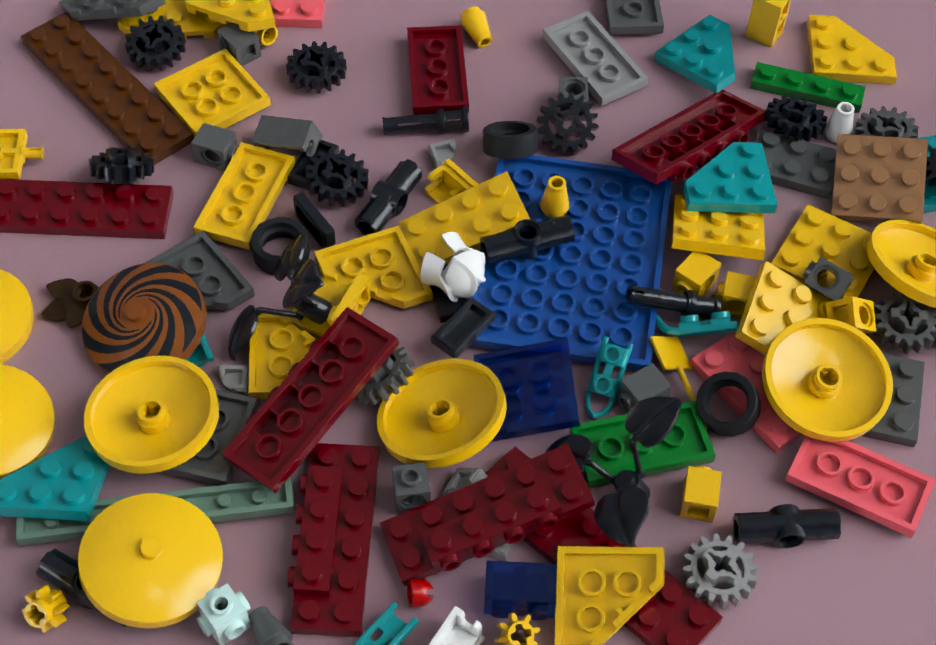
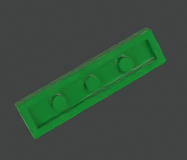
M760 62L756 64L750 89L791 98L794 96L798 100L806 99L807 102L837 108L841 102H849L854 106L855 113L860 112L866 86Z

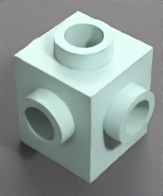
M228 583L221 588L209 590L206 593V597L197 602L200 616L196 620L207 637L212 634L219 645H225L251 628L247 613L251 607L241 591L234 593Z

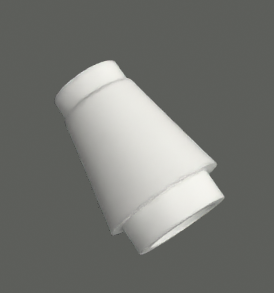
M839 103L826 124V137L833 143H837L838 134H853L855 109L851 103Z

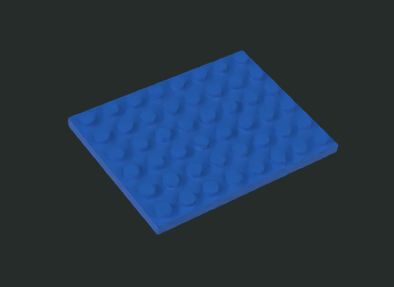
M537 155L519 159L499 158L495 176L506 171L508 172L530 219L536 222L552 219L547 217L540 208V201L549 178L561 176L566 180L570 206L564 215L569 216L573 223L575 239L572 242L542 249L532 259H521L516 256L490 264L485 263L484 277L486 281L480 283L475 294L471 297L494 312L496 320L470 346L594 365L603 336L609 337V344L626 348L628 343L633 345L626 367L627 370L639 371L650 365L653 346L649 338L654 336L657 308L626 304L625 299L630 297H626L625 294L630 284L660 289L672 182L665 179L656 185L631 170L610 165ZM602 362V363H601V366H605V365H606L605 362Z

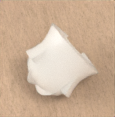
M447 232L442 234V239L454 251L449 264L443 270L445 261L434 254L426 252L420 278L421 282L426 285L441 288L451 301L457 302L459 297L469 298L473 296L480 283L486 281L484 277L485 254L466 246L458 233Z

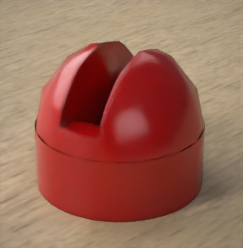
M425 579L408 580L407 599L410 608L423 607L431 602L433 595H427L426 590L433 589L430 582Z

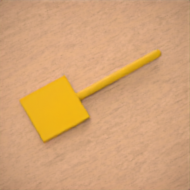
M651 336L649 339L663 370H677L690 401L695 400L696 402L695 394L684 370H691L692 366L679 337Z

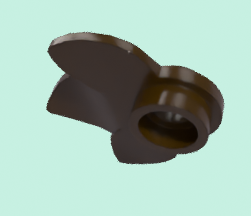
M71 278L53 281L47 284L46 287L55 299L43 310L41 315L52 322H62L65 320L69 328L82 324L90 299L99 287L91 281L77 282Z

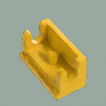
M753 0L745 37L772 48L783 33L791 0Z
M448 158L444 161V164L427 176V179L432 183L425 187V194L438 204L478 185V183Z

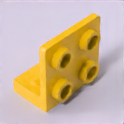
M358 273L353 282L348 283L346 286L320 276L324 286L317 289L314 294L332 303V309L327 320L319 325L306 317L302 321L289 317L291 323L300 329L322 337L346 307L361 315L371 299L370 278L368 276Z

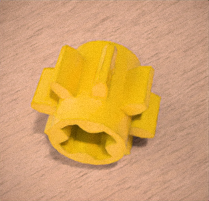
M46 584L25 596L29 604L22 609V612L30 627L41 628L42 632L45 633L52 627L57 628L67 620L62 613L70 606L67 604L66 597L61 590H50L49 585Z
M509 613V623L500 622L496 624L502 631L501 637H497L495 642H503L504 645H538L534 641V633H538L540 628H532L529 624L530 615H525L521 621H518L515 613ZM516 629L523 630L524 636L520 637L519 641L511 639V634L516 632Z

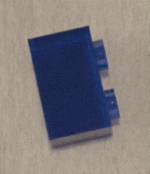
M487 560L484 614H489L499 619L508 618L509 613H515L517 616L530 615L531 620L536 621L554 618L557 564Z

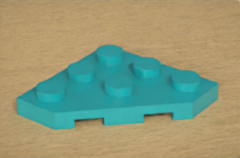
M709 14L655 52V61L717 94L735 81L730 24Z
M733 142L686 180L683 188L687 211L775 213L778 206L762 143Z
M81 437L0 479V516L89 521L110 465L95 453L87 437Z

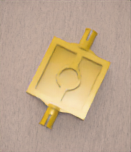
M0 129V179L20 180L22 166L26 159H44L43 147H26L28 138L26 129Z

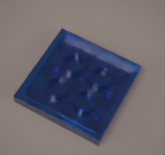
M567 338L474 355L475 362L488 367L498 377L507 401L504 422L491 442L581 426L570 347Z

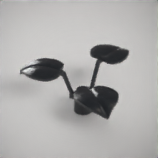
M300 233L283 251L276 264L274 274L278 281L284 280L286 276L291 280V285L284 295L282 305L286 309L294 307L297 309V312L257 307L255 309L253 305H248L236 318L229 334L228 351L232 360L235 361L236 353L252 337L257 326L258 316L261 314L292 317L300 321L306 317L319 325L327 320L332 309V303L314 294L317 289L324 286L318 274L315 261L307 259L294 273V269L300 264L305 250L303 234Z
M649 397L636 403L627 414L625 429L633 435L630 439L636 471L622 470L616 477L612 476L593 460L588 459L594 449L593 443L587 437L579 434L564 436L552 443L546 450L548 452L568 443L582 474L585 470V465H588L615 486L616 494L605 495L598 501L594 518L597 526L607 537L624 546H634L636 536L646 520L650 508V489L642 480L646 473L642 470L637 446L638 441L644 447H652L660 443L669 434L679 416L682 405L681 400L676 397Z

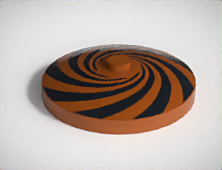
M143 263L123 269L105 281L90 299L82 321L84 347L95 364L107 374L130 361L149 356H172L187 360L197 348L205 330L207 310L204 297L194 281L185 272L174 266L163 263Z

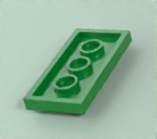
M695 400L682 403L679 416L673 428L660 443L652 447H644L639 441L637 444L642 470L646 473L645 476L682 469L688 466L714 462L716 456L703 420L698 415ZM627 414L570 425V435H583L593 443L594 449L588 459L593 460L612 476L616 477L622 470L636 471L630 439L633 435L625 429ZM585 465L583 476L588 487L611 483L593 468Z

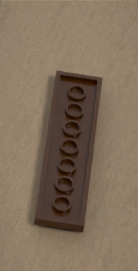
M66 12L21 35L23 45L126 148H136L137 153L146 152L147 155H152L154 165L193 141L194 133L78 21L72 20Z

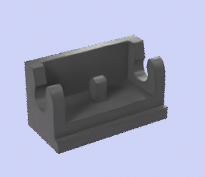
M261 115L251 142L255 146L259 147L261 145L262 148L269 149L270 146L297 149L300 152H306V156L312 157L323 136L311 120Z

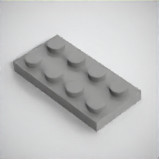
M589 11L543 29L542 37L576 77H588V91L601 106L648 86L649 78Z

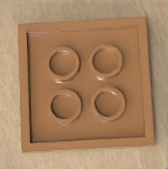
M838 134L831 215L842 220L869 222L908 220L922 224L928 139Z

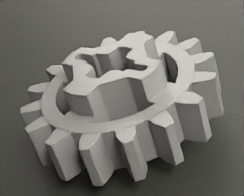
M714 533L710 542L705 536H702L698 545L690 544L688 554L684 555L682 561L684 567L681 577L689 578L685 586L690 590H696L694 597L697 599L707 598L706 603L710 607L714 601L719 602L721 609L726 608L728 601H731L737 607L740 604L741 597L744 599L750 597L751 588H755L758 580L755 577L758 565L750 564L754 557L753 552L743 553L742 550L745 543L740 542L735 546L732 544V536L728 535L725 541H720L718 533ZM698 571L703 574V578L700 577Z

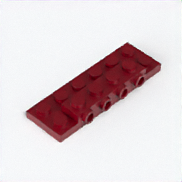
M721 90L717 94L713 93L614 148L611 160L656 185L665 179L673 183L680 179L686 181L693 175L695 170L704 167L733 142H747V131L764 121L766 110L725 90Z
M346 307L322 337L313 341L304 358L291 367L287 378L281 385L272 389L263 406L249 416L246 426L223 451L222 456L224 459L276 494L399 345L398 338Z
M317 443L313 448L308 475L301 474L300 494L305 495L304 504H297L296 525H301L300 535H293L292 556H297L296 567L289 566L287 586L288 588H293L294 592L290 622L291 634L360 637L362 635L380 456L379 446Z
M567 443L380 522L402 583L404 586H407L409 579H424L441 571H452L466 560L473 557H485L491 554L495 548L506 543H518L527 534L539 529H551L558 524V521L596 506Z

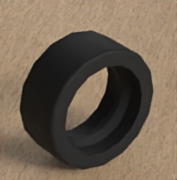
M501 121L489 124L483 129V152L488 156L500 159H519L532 156L537 152V127L522 121Z
M285 217L268 219L259 224L253 231L251 238L255 264L262 271L274 275L280 256L265 252L263 246L270 240L279 237L295 240L301 233L305 239V250L300 264L294 269V272H296L299 266L309 258L310 246L306 229L300 222Z
M724 371L712 375L703 382L697 392L696 407L698 415L711 431L722 436L733 437L744 434L755 425L760 416L761 401L757 390L748 378L737 372ZM726 386H735L741 389L748 401L747 410L744 415L733 422L719 421L711 414L709 407L713 394Z

